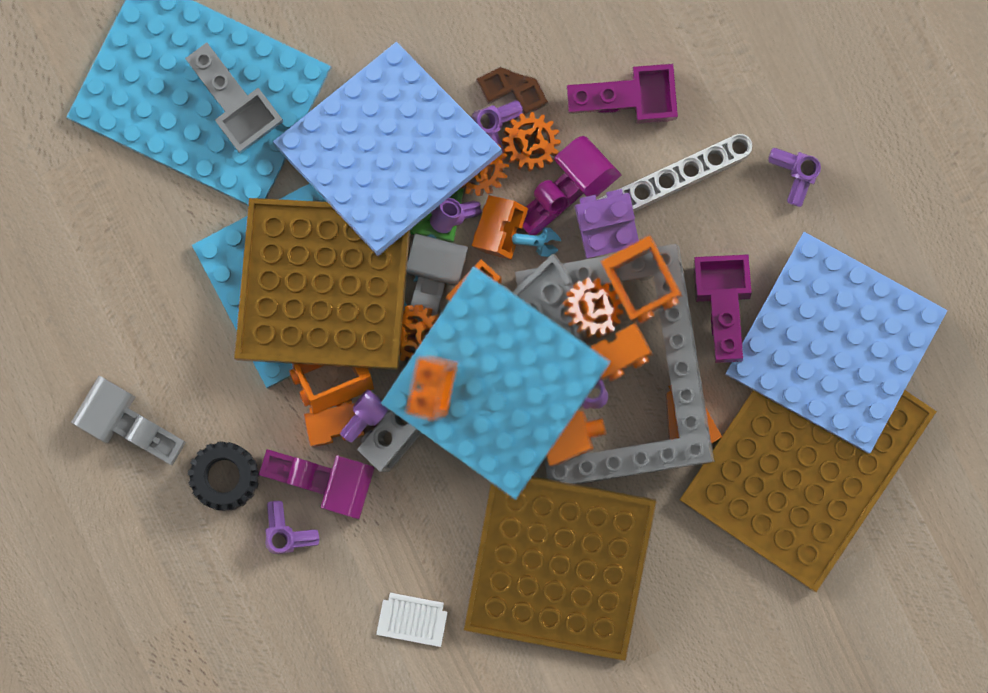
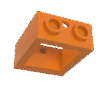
M650 235L601 261L633 322L639 320L640 323H643L655 316L654 311L662 307L664 310H668L679 304L678 299L683 297ZM651 252L672 292L636 311L615 270Z
M426 356L417 359L407 414L433 420L447 416L458 361L436 356ZM417 384L422 385L421 390H417Z
M292 364L293 369L289 370L294 385L300 384L302 391H299V395L304 406L310 405L313 414L362 395L366 390L371 391L374 389L368 368L352 367L357 378L314 396L304 374L324 365Z

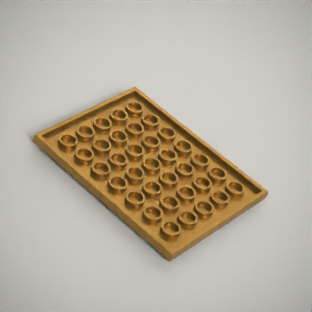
M753 390L722 435V438L714 447V462L702 465L679 501L812 591L817 592L937 411L904 390L871 453L868 454Z

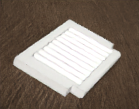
M390 593L389 601L383 600L376 635L441 647L447 612L442 611L444 603Z

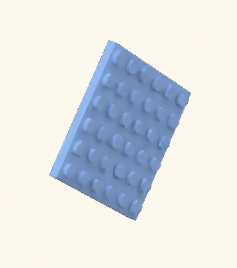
M397 42L273 141L274 146L377 256L502 154V149Z
M803 232L742 342L743 362H731L725 375L870 454L948 310Z

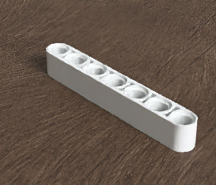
M736 134L620 189H622L623 194H630L633 211L635 212L744 161L752 150V142L748 136ZM735 142L743 143L746 147V152L744 154L735 153L732 149V144ZM712 153L718 154L722 159V163L717 166L710 164L708 155ZM693 165L696 167L698 174L694 177H688L685 175L683 167ZM662 176L670 177L673 180V186L671 188L661 187L659 178ZM639 187H643L649 192V197L645 200H639L636 198L634 191ZM605 195V196H603V197H601V198H599V199L607 198V195Z

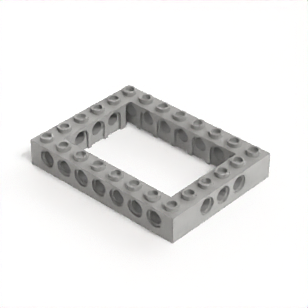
M677 244L657 248L683 296L678 299L679 304L668 310H664L663 307L659 309L680 438L587 453L557 466H549L546 456L544 459L549 480L577 485L714 462L680 248ZM651 252L615 270L621 282L635 279L645 281L654 276L657 300L672 292ZM609 256L563 263L574 285L578 281L582 283L586 278H590L591 282L596 278H600V285H605L607 282L612 284L601 263L602 260ZM537 268L515 272L517 287Z

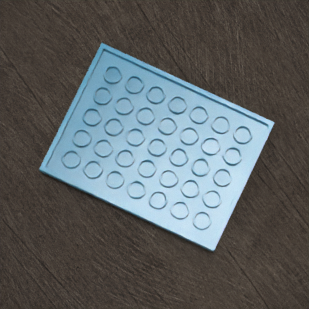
M125 0L67 118L249 205V198L267 199L286 161V158L274 146L273 141L310 112L331 70V66L193 0ZM206 42L244 92L249 95L259 88L284 121L241 154L215 121L225 111L185 59Z

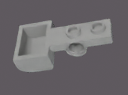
M207 42L185 58L225 111L215 121L240 154L284 122L259 88L249 95L244 92Z
M415 234L407 263V274L418 277L411 302L413 307L419 304L423 305L424 309L431 307L433 309L431 315H437L445 284L456 286L460 282L468 251L467 246ZM418 316L412 317L413 319H417L418 322L424 320Z
M98 376L71 423L107 444L113 434L117 433L168 464L173 465L186 442L130 410L129 408L135 396Z

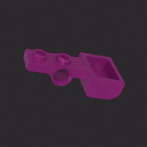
M674 65L635 66L632 69L633 80L567 85L569 114L584 112L613 113L622 109H635L637 124L676 120L678 112Z
M580 136L574 139L555 156L554 161L564 172L561 177L555 182L551 180L543 181L536 187L534 191L535 199L526 206L528 211L522 226L529 235H537L583 194L586 197L592 195L597 197L622 176L588 137Z
M749 254L694 257L696 302H711V331L714 342L715 363L743 362L739 300L750 299L752 294Z
M266 449L259 476L323 494L324 497L320 508L360 519L375 467L336 455L333 467L329 468Z

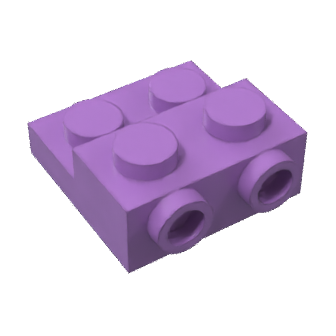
M622 189L606 192L607 198L596 200V195L579 198L581 204L574 205L586 258L621 251L639 241L629 193L623 194Z

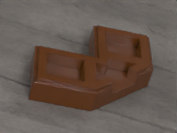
M499 67L476 79L488 104L513 93L516 101L522 106L524 116L548 104L536 78L524 76Z

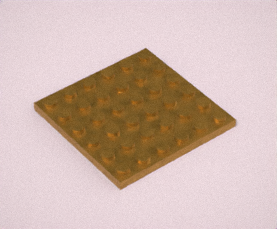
M249 198L234 359L240 361L399 370L410 230L377 256L328 202Z
M533 476L518 498L514 499L491 482L464 631L626 661L657 502L656 499Z

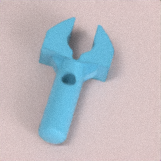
M544 227L542 234L538 236L517 233L512 236L513 244L536 246V252L544 257H549L558 251L554 245H545L544 243L550 240L561 241L558 234L547 227Z

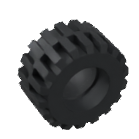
M223 441L215 444L210 443L203 450L200 449L196 453V458L192 459L190 463L192 464L191 469H188V476H190V481L188 482L193 490V495L203 505L219 511H231L244 506L255 495L253 493L259 485L257 463L252 458V455L241 446ZM221 460L233 462L240 472L237 486L226 493L217 492L210 486L208 481L211 467Z

